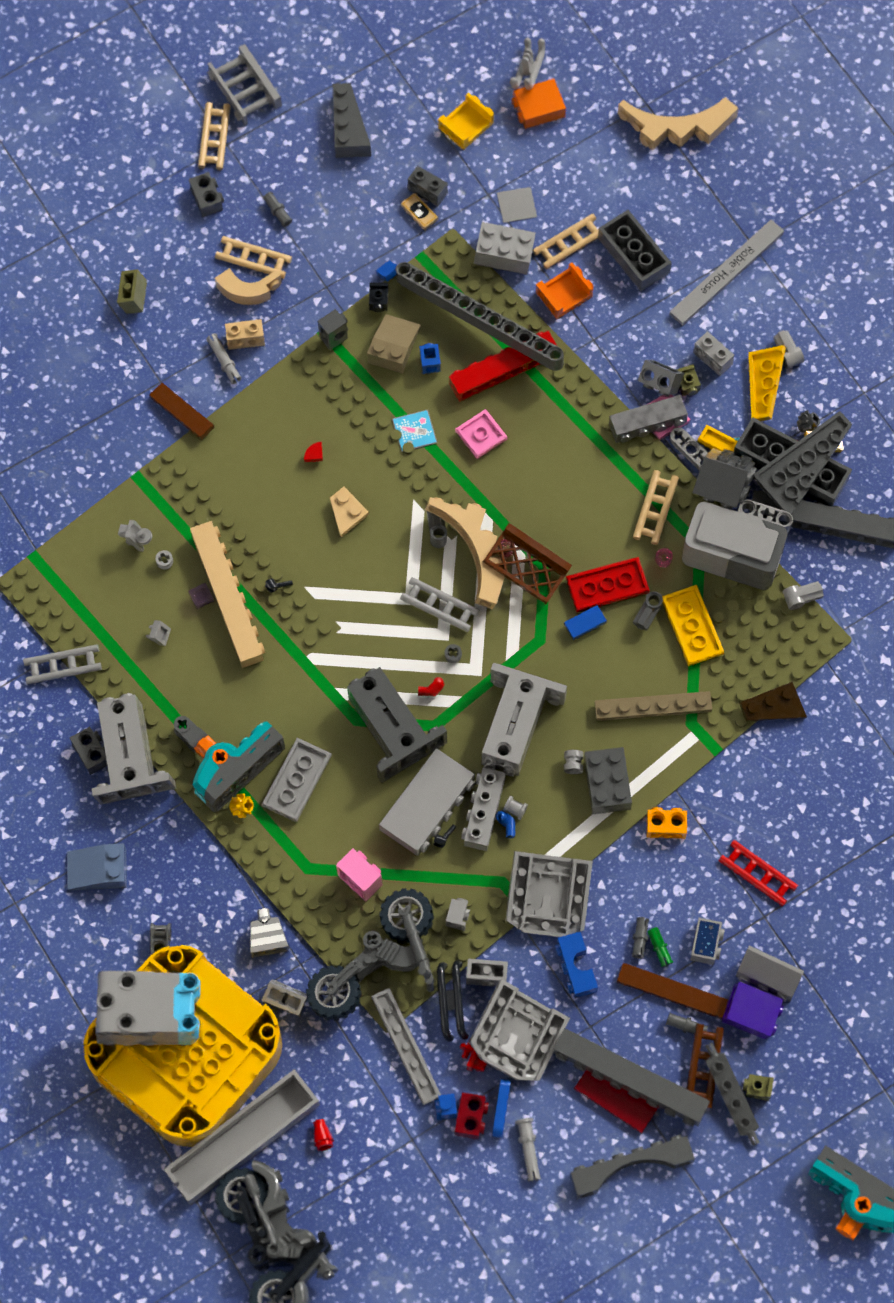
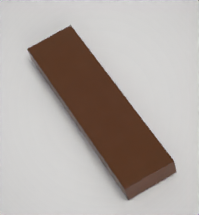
M161 383L149 394L153 401L199 439L202 440L215 428L214 424L164 383Z

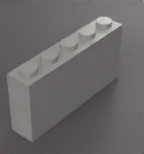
M436 748L379 824L380 831L416 856L421 852L424 853L430 845V839L436 837L441 831V824L444 821L447 822L452 816L453 812L451 811L455 806L458 807L462 803L464 793L470 791L475 785V774Z

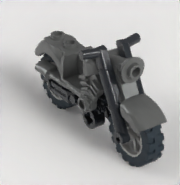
M253 1160V1170L248 1168L239 1170L238 1168L234 1169V1172L226 1173V1177L221 1178L218 1182L219 1186L216 1187L215 1202L218 1210L229 1222L237 1223V1225L247 1224V1230L253 1240V1247L248 1251V1259L257 1271H266L270 1265L273 1268L282 1266L294 1267L288 1272H283L282 1270L273 1272L272 1270L268 1271L265 1275H260L259 1279L254 1281L253 1287L249 1291V1303H262V1297L271 1299L268 1303H286L287 1300L291 1299V1303H310L309 1290L306 1285L308 1280L317 1270V1278H323V1280L333 1278L334 1274L339 1270L326 1257L332 1251L333 1246L327 1239L325 1232L320 1231L317 1234L318 1242L309 1230L293 1229L288 1224L286 1215L290 1210L286 1201L290 1199L286 1188L282 1190L280 1182H283L280 1170L275 1171L274 1167L271 1168L263 1162ZM244 1182H245L246 1189H245V1187L241 1186L240 1183H244ZM234 1186H238L237 1192L231 1191ZM229 1194L236 1196V1199L229 1203ZM239 1202V1210L232 1208L233 1205ZM269 1287H271L272 1290H270L269 1293L266 1294L265 1291H266Z

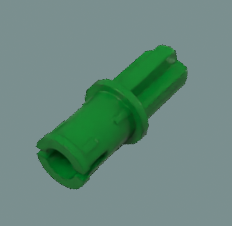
M659 928L650 929L648 935L654 947L653 952H656L661 967L667 966L664 958H666L669 965L672 964L673 961L667 950L668 944H665Z

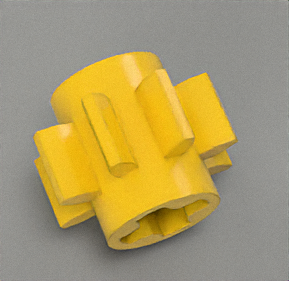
M245 793L232 797L229 804L232 815H238V818H246V815L252 814L254 804L250 799L251 797H245Z

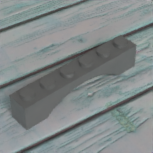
M676 1135L671 1137L670 1141L666 1143L657 1141L650 1144L651 1147L647 1149L638 1147L631 1150V1154L624 1155L619 1153L612 1156V1160L604 1161V1159L593 1162L592 1166L586 1168L585 1165L575 1167L570 1177L577 1199L598 1193L601 1186L613 1174L631 1165L656 1163L675 1169L694 1163L695 1158L688 1137Z

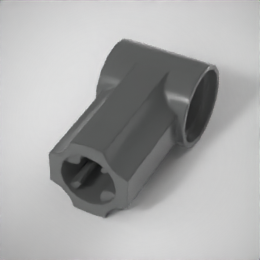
M427 511L430 543L435 548H442L447 543L445 520ZM435 535H441L442 537L437 538Z
M654 591L647 594L645 602L633 621L637 628L645 631L649 629L657 613L662 608L663 598L660 593ZM655 599L659 604L653 606L649 601Z

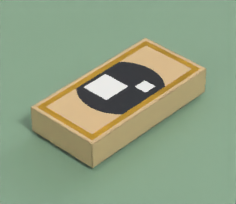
M415 193L401 203V207L424 231L438 221V216Z

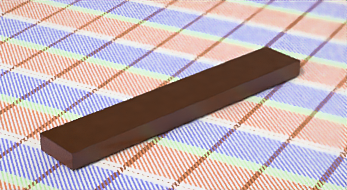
M623 963L617 979V983L721 1020L728 1003V999L626 963Z

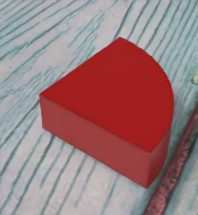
M322 441L312 444L306 450L304 462L323 461Z

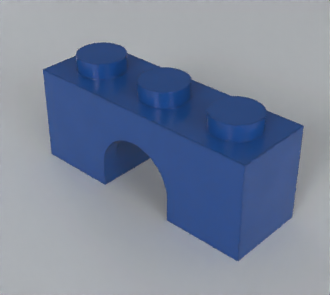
M581 931L559 937L555 949L557 955L561 956L563 963H561L563 975L567 974L569 982H566L569 994L573 993L575 999L596 993L598 985L593 969L582 971L574 965L576 958L586 955V947Z

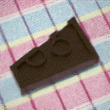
M793 682L739 703L746 721L807 718Z

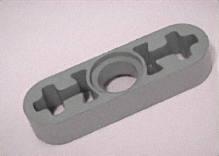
M674 428L670 433L671 444L700 471L702 466L701 459L704 460L708 452L683 428ZM675 434H676L677 436H679V435L681 434V435H682V438H681V439H679V438H678V439H675ZM694 446L697 451L690 454L686 451V448Z

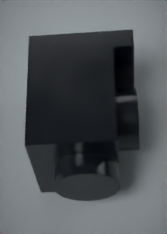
M370 282L369 311H388V283Z

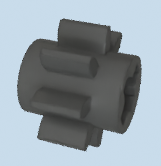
M806 410L798 416L797 427L801 432L813 431L819 427L820 419L815 412L810 414Z

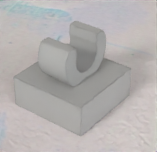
M154 620L153 625L149 626L151 629L150 635H146V637L159 646H166L171 628L162 621Z

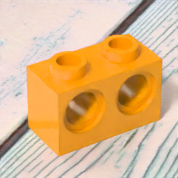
M654 807L647 811V838L686 839L687 811H683L681 808L663 810L660 807ZM659 819L662 824L654 825L652 820ZM674 819H678L681 821L682 824L680 826H675L672 824L671 821Z

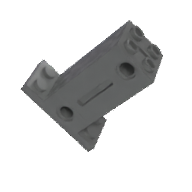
M381 667L370 669L364 677L352 680L349 686H347L349 701L387 756L376 765L377 776L381 783L431 754L436 748L439 749L447 744V730L443 725L440 727L435 726L428 731L427 735L425 734Z

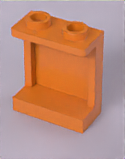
M573 262L569 264L567 270L545 284L543 281L536 284V294L556 319H559L593 297V284L590 280L584 278L580 267L575 266Z

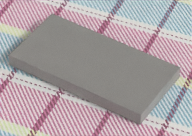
M296 738L262 803V807L297 823L332 757V753Z

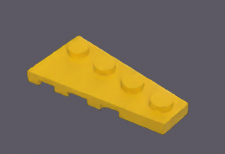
M784 345L748 352L751 419L752 417L759 421L772 419L786 350Z

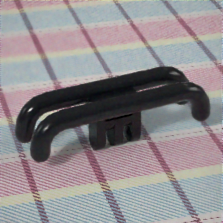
M460 960L454 961L452 965L453 990H446L445 970L448 968L447 963L441 962L437 967L441 1030L443 1037L448 1042L454 1040V1036L450 1033L448 1011L455 1012L456 1027L460 1038L463 1040L469 1038V1034L464 1026L460 968L463 966V963Z

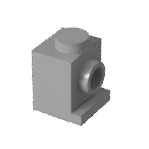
M462 898L451 900L446 918L447 927L465 931L466 922L464 921L468 920L470 910L467 909V900Z

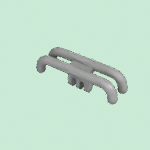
M543 38L538 40V54L535 62L531 50V39H524L523 57L516 76L510 79V85L513 89L519 88L523 75H530L529 78L524 79L525 88L527 90L533 88L545 55V40Z

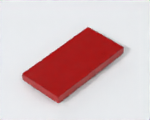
M639 557L566 576V582L576 613L589 610L596 605L600 607L650 593Z

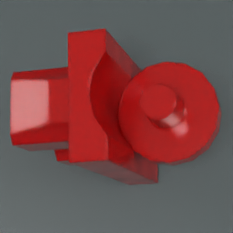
M469 1041L467 1044L461 1043L460 1049L464 1051L461 1057L467 1059L469 1053L471 1054L466 1070L472 1072L474 1069L484 1072L487 1064L481 1061Z

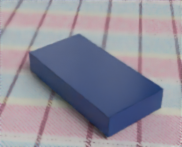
M598 605L565 621L564 625L572 639L575 640L606 624L607 620Z

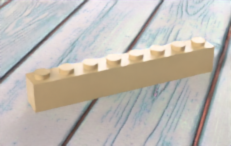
M212 521L190 528L192 538L241 667L244 668L264 661L263 654L266 653L262 642L258 643L256 637L259 636L257 628L251 625L250 620L253 619L249 609H245L244 603H246L244 594L243 592L239 593L237 589L240 584L237 576H232L231 570L234 569L231 560H226L224 555L227 553L224 542H219L218 537H221L218 527H214Z

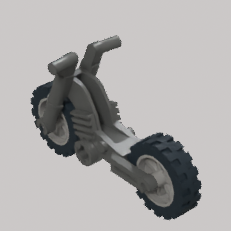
M403 888L398 892L396 890L392 892L391 896L388 895L385 898V903H382L381 912L379 913L380 922L386 934L391 939H396L400 943L406 941L410 943V946L401 947L387 938L384 941L378 932L369 931L363 937L364 951L345 968L332 965L326 969L321 968L320 972L313 974V979L308 982L306 995L312 1010L320 1018L323 1017L328 1021L330 1019L339 1021L340 1018L345 1019L349 1017L348 1014H353L356 1010L355 1007L360 1004L361 991L359 983L364 977L375 972L382 965L392 970L404 972L412 971L419 966L418 972L425 979L426 990L428 992L434 991V978L422 944L423 939H421L423 935L426 936L428 934V929H431L434 914L428 898L422 892H416L415 889L411 888L410 890ZM413 904L419 907L418 909L411 911ZM421 912L420 919L413 916ZM392 918H401V919H400L396 924H394ZM324 985L328 987L326 991H321ZM320 995H328V997L323 1002H321ZM331 1000L334 1006H328L326 1004Z

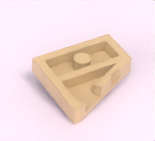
M342 487L330 497L341 537L369 515L364 506L345 487Z

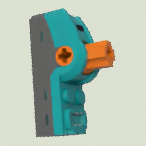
M267 721L260 723L251 732L249 738L245 737L240 742L238 748L229 743H216L209 735L205 738L203 737L194 748L195 752L203 758L193 780L194 793L214 813L221 810L232 797L238 794L285 749L283 736Z
M825 1145L807 1175L823 1186L828 1185V1189L837 1195H844L841 1203L843 1217L836 1230L851 1240H854L861 1227L877 1232L894 1233V1188Z

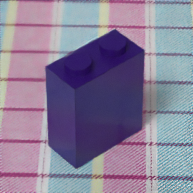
M737 982L733 985L721 1022L767 1039L771 1035L773 1036L777 1030V1024L775 1023L777 1017H780L783 1012V999L742 982Z

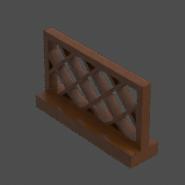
M508 523L483 560L485 564L544 604L548 603L572 567L570 563L510 523ZM505 538L510 541L512 548L502 550V539ZM523 550L526 552L528 559L518 560L516 551ZM513 552L515 561L505 562L503 553ZM494 554H500L502 563L495 564L489 558ZM529 562L530 572L521 573L519 564ZM532 562H541L543 570L534 571ZM516 564L518 574H510L506 566ZM554 571L560 575L557 581L550 582L548 572ZM544 573L546 582L537 584L535 574ZM532 575L533 584L526 585L523 582L522 576ZM547 586L548 596L544 597L541 595L538 587Z

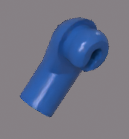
M497 812L496 820L506 828V838H515V819L507 812Z

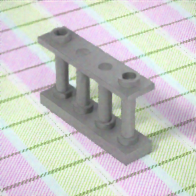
M245 44L239 47L238 58L215 69L211 62L208 63L209 71H207L210 80L216 82L234 109L235 117L238 121L241 120L244 126L248 125V114L268 103L269 105L272 104L275 109L282 106L280 95ZM240 64L247 66V71L226 82L220 76ZM249 77L255 78V85L234 96L229 90L230 87ZM259 90L264 91L266 95L259 101L244 109L239 105L238 101Z

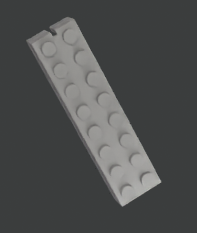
M294 1069L223 1123L211 1135L201 1140L167 1166L164 1171L191 1206L217 1186L220 1179L226 1177V1173L234 1172V1169L240 1168L319 1107V1100Z

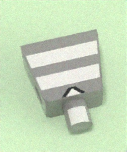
M267 908L258 910L259 920L252 921L250 928V951L252 958L289 951L279 918H270L269 909Z

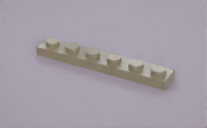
M710 691L595 700L596 721L712 712Z

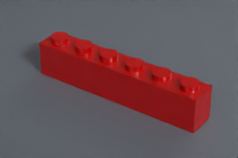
M549 330L536 334L557 346ZM506 347L496 355H489L483 361L471 363L463 370L454 371L449 376V385L460 402L540 365V363L512 347Z

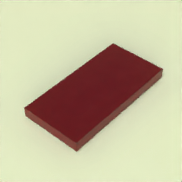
M587 1070L574 1087V1090L641 1134L659 1108L658 1106L657 1108L649 1106L646 1100L640 1097L639 1099L633 1098L623 1088L618 1090L612 1087L610 1082L605 1079L601 1081L594 1078L592 1073Z

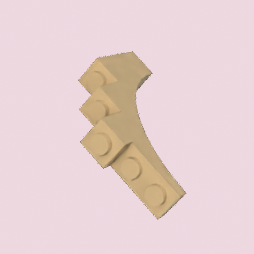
M725 97L719 103L702 112L688 116L665 117L639 110L623 100L619 103L618 114L622 120L628 121L636 131H640L639 140L645 147L654 150L666 137L680 148L694 134H696L699 140L705 141L707 144L711 143L737 118L738 107Z
M430 497L425 510L449 523L461 535L472 553L478 578L475 603L493 609L497 604L505 577L483 562L498 537L489 530H480L486 509L476 503H468L466 508L463 509L458 504H449L441 498ZM491 556L489 558L495 564L502 563L501 557Z

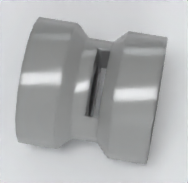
M580 750L565 751L564 759L566 763L564 764V772L567 774L582 773L583 765L581 760H583V752Z

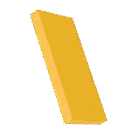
M697 585L662 596V604L688 666L724 655L723 647Z

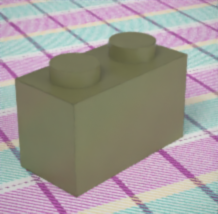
M138 269L121 271L117 304L126 314L143 312L147 280Z

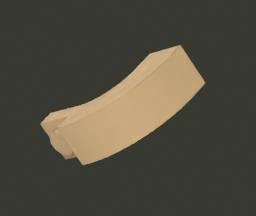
M230 268L215 277V284L218 290L229 300L243 305H255L271 299L270 291L276 290L282 284L281 275L277 270L254 283L239 280Z

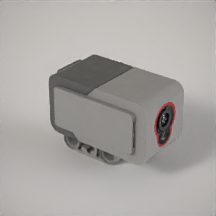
M744 500L739 505L738 511L709 502H700L695 509L685 538L682 561L687 566L761 590H767L773 584L784 551L787 534L792 526L793 517L787 511L752 500ZM743 509H749L751 513H745ZM783 520L786 521L788 524L782 525L779 523V521Z

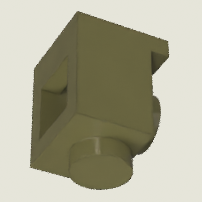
M694 364L676 369L684 373L679 387L682 397L697 394L700 391L701 384Z
M749 1074L748 1079L744 1078L742 1090L746 1091L745 1097L769 1101L774 1077ZM760 1083L762 1087L757 1089L754 1084Z

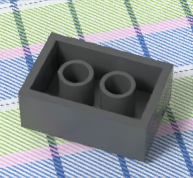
M624 747L585 752L584 763L592 814L631 810L632 799Z

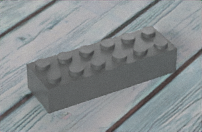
M752 417L734 447V455L738 457L745 455L752 458V461L756 462L754 467L760 470L798 441ZM830 458L806 495L826 506H834L850 478L852 469Z

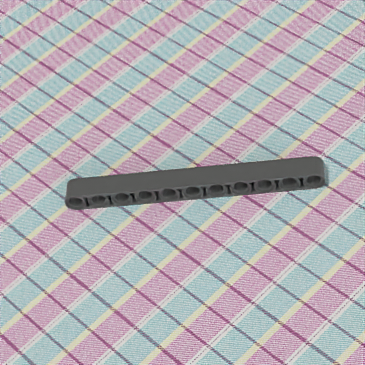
M401 262L396 266L397 281L403 287L553 371L563 368L564 353L560 347L410 263Z

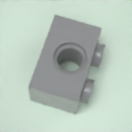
M468 959L466 984L497 986L501 979L507 982L508 962Z

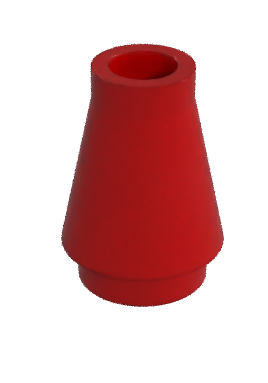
M315 1120L313 1122L314 1146L317 1147L318 1151L331 1149L334 1139L325 1120Z

